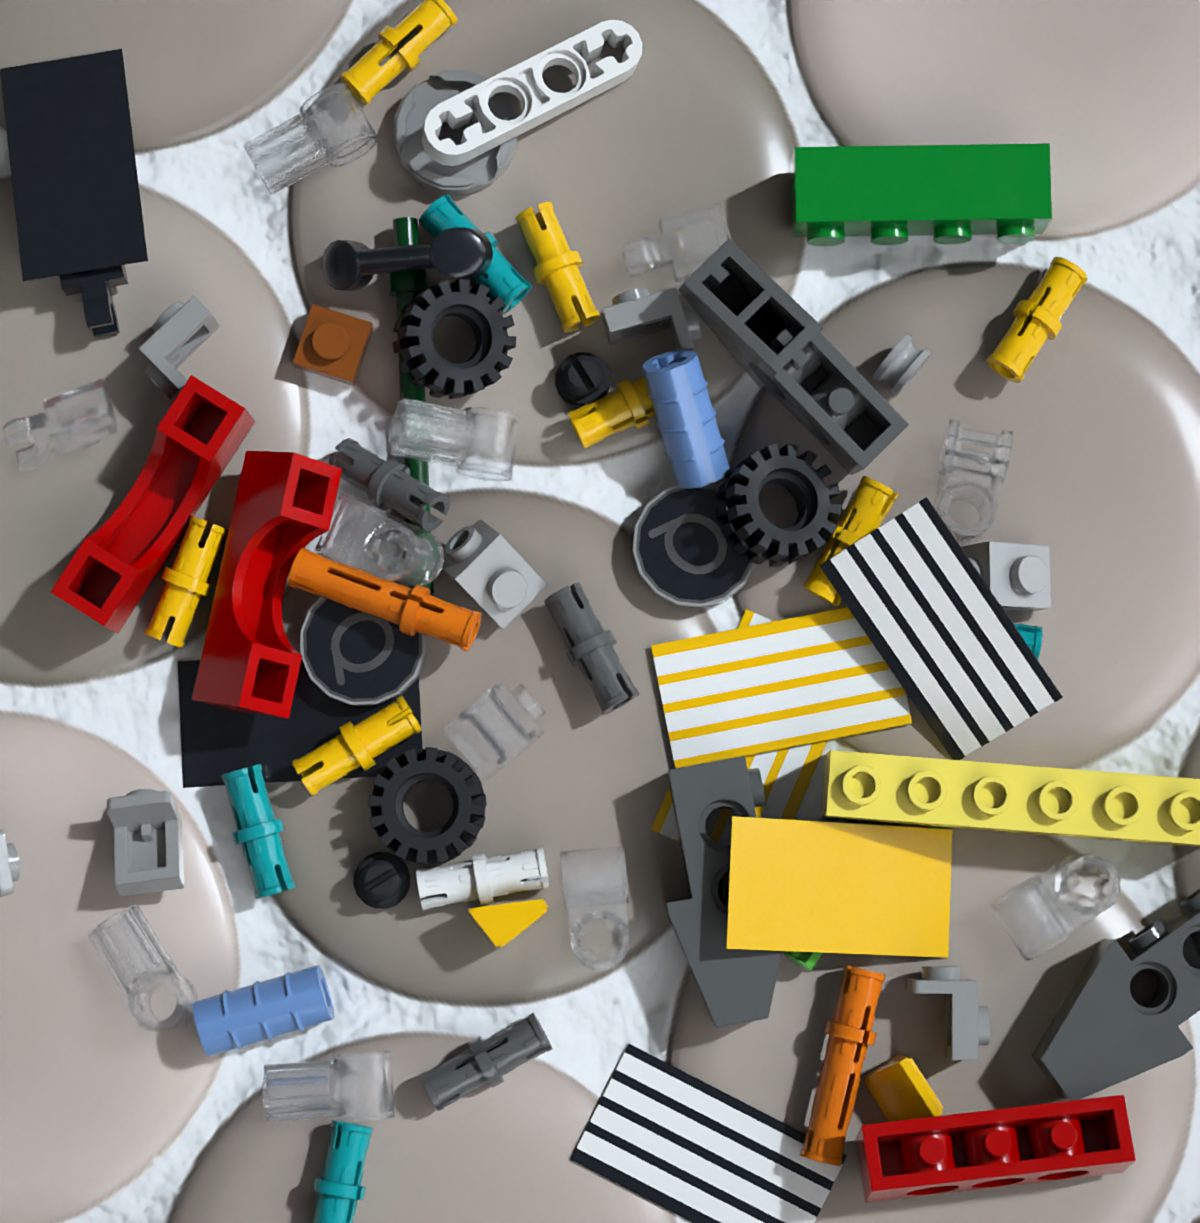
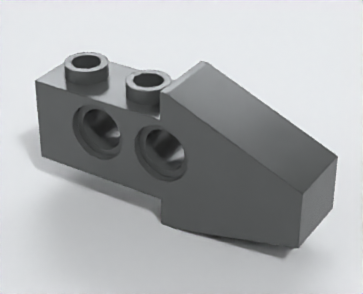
M730 238L678 289L759 387L764 385L850 475L864 470L909 425L820 333L823 327Z
M745 756L670 769L667 775L690 898L666 903L668 917L716 1028L767 1019L769 1017L782 951L726 949L728 907L719 899L717 888L720 879L730 872L731 844L720 845L713 842L705 829L708 815L718 808L730 809L739 817L757 818L755 807L766 806L759 768L747 770Z
M1200 889L1180 903L1185 913L1169 925L1164 927L1161 921L1157 920L1135 934L1128 941L1133 950L1127 955L1116 940L1103 939L1097 945L1031 1055L1062 1099L1067 1101L1080 1100L1179 1058L1193 1049V1046L1178 1026L1200 1011V967L1193 968L1186 962L1183 956L1185 939L1195 931L1200 932ZM1149 969L1157 977L1159 991L1151 1003L1141 1006L1131 996L1130 983L1137 972Z

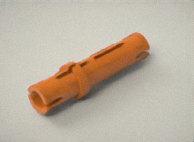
M301 548L296 555L288 578V585L292 588L305 590L349 608H354L399 625V631L406 635L414 636L416 632L460 647L464 651H469L472 647L482 619V612L472 611L431 596L430 588L417 584L412 589L364 570L326 558L306 548Z
M848 965L844 967L841 991L833 1021L827 1020L824 1033L828 1034L829 1038L811 1109L808 1130L800 1152L802 1157L841 1166L845 1139L857 1096L863 1062L868 1045L874 1046L877 1036L876 1032H872L885 974Z

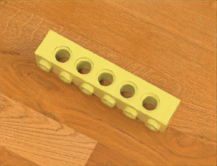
M831 750L825 754L821 818L1200 847V779Z

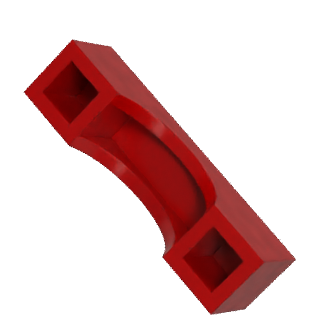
M191 375L156 428L151 452L133 487L112 516L97 531L84 539L50 593L104 627L119 634L187 529L190 516L196 515L254 425L255 420L249 412L238 403Z
M246 451L192 700L244 713L289 719L302 655L292 647L284 631L282 622L284 588L292 564L300 549L305 548L312 540L328 532L330 529L342 468L294 452Z

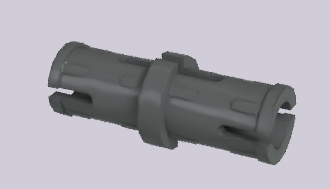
M345 439L335 447V449L353 459L354 463L349 465L331 454L328 464L342 468L340 478L366 492L370 503L382 510L390 508L396 510L404 517L418 524L424 531L430 532L435 530L443 522L424 510V506L428 504L444 515H447L450 506L449 497L411 477L410 469L395 459L388 461L381 459L376 454L362 447L354 439Z
M580 582L574 583L570 587L566 586L546 598L544 603L557 622L570 648V651L566 654L572 666L579 665L594 692L603 714L609 713L613 708L616 710L638 697L639 692L624 670L613 647L617 643L611 630L604 631L589 604Z
M533 1012L513 1026L484 1041L481 1036L470 1041L469 1049L451 1060L421 1073L419 1076L433 1105L438 1111H441L461 1097L488 1083L492 1088L504 1082L503 1075L527 1061L553 1050Z

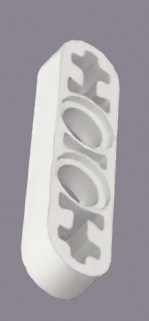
M608 20L601 22L439 103L430 110L425 119L422 132V144L425 152L432 160L442 165L456 166L463 164L619 85L633 75L641 58L642 41L638 32L631 25L623 21ZM605 41L612 48L623 46L625 52L621 63H618L613 56L606 57L595 63L591 73L594 79L590 78L586 63L600 55ZM554 65L564 66L575 75L576 87L566 93L554 92L544 84L542 78L543 71ZM496 93H511L521 101L523 112L516 119L509 121L501 120L490 111L488 100ZM470 107H475L479 122L467 127L463 131L460 145L456 146L450 138L442 141L438 139L442 123L447 122L452 129H458L470 122L473 113ZM481 126L487 133H482Z

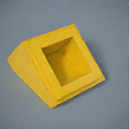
M544 899L469 908L468 911L496 947L500 946L502 948L547 913L549 905Z
M900 1053L869 1073L864 1079L866 1087L889 1122L935 1117L943 1114L942 1109L944 1107L913 1059L906 1054Z

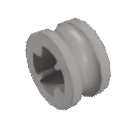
M908 333L897 343L872 375V378L877 382L880 380L888 381L891 385L890 393L895 397L902 392L932 354L927 348L924 350L916 349L912 344L913 337Z

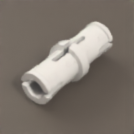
M543 847L517 854L487 858L485 853L472 855L473 861L416 870L419 897L422 898L421 906L423 910L479 900L481 905L494 903L493 897L526 890L550 888Z

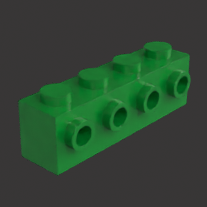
M1050 143L794 147L791 160L792 237H807V243L814 246L839 245L845 242L846 236H870V242L876 245L902 244L908 241V236L933 235V241L939 244L966 243L972 240V235L997 234V241L1001 243L1032 241L1035 239V234H1042L1052 219Z

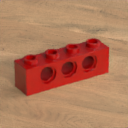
M1124 1095L866 1124L861 1126L856 1136L865 1203L1123 1173L1136 1161Z

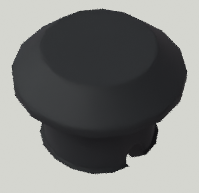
M578 352L568 356L560 363L555 374V386L560 397L566 403L578 408L605 397L611 385V375L608 366L600 357L591 353Z
M376 852L366 856L358 864L354 872L353 885L357 896L364 904L375 909H388L398 905L406 897L410 888L411 876L407 865L400 857L390 852Z

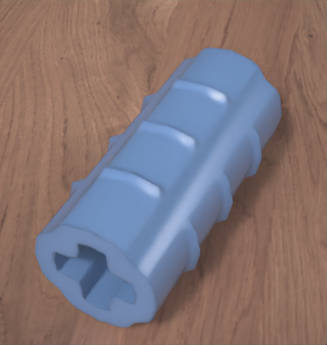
M682 348L670 350L650 358L642 365L649 390L647 397L652 400L658 421L656 426L660 428L666 448L664 454L669 458L675 482L679 484L680 488L691 489L703 487L721 480L730 471L723 446L725 440L720 436L715 418L717 412L712 408L706 387L708 382L704 379L697 353L693 349Z
M320 965L293 973L287 972L283 976L266 981H256L252 985L232 991L226 990L222 994L193 1003L195 1025L201 1045L207 1056L236 1048L240 1050L243 1046L266 1039L271 1041L276 1036L296 1030L303 1031L306 1027L333 1020L335 1017L332 998Z

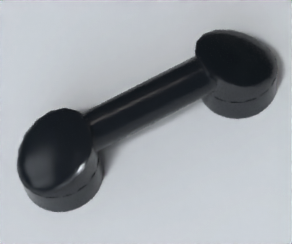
M464 227L446 229L437 235L432 243L369 249L358 241L336 240L325 249L322 257V272L325 280L332 288L342 291H357L364 288L370 283L374 274L436 268L441 274L451 278L474 279L483 275L490 267L493 249L490 240L484 233L477 229Z

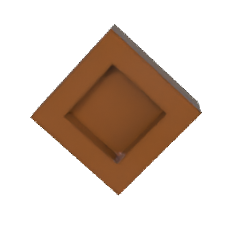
M312 304L293 365L295 368L355 386L374 330L372 322Z

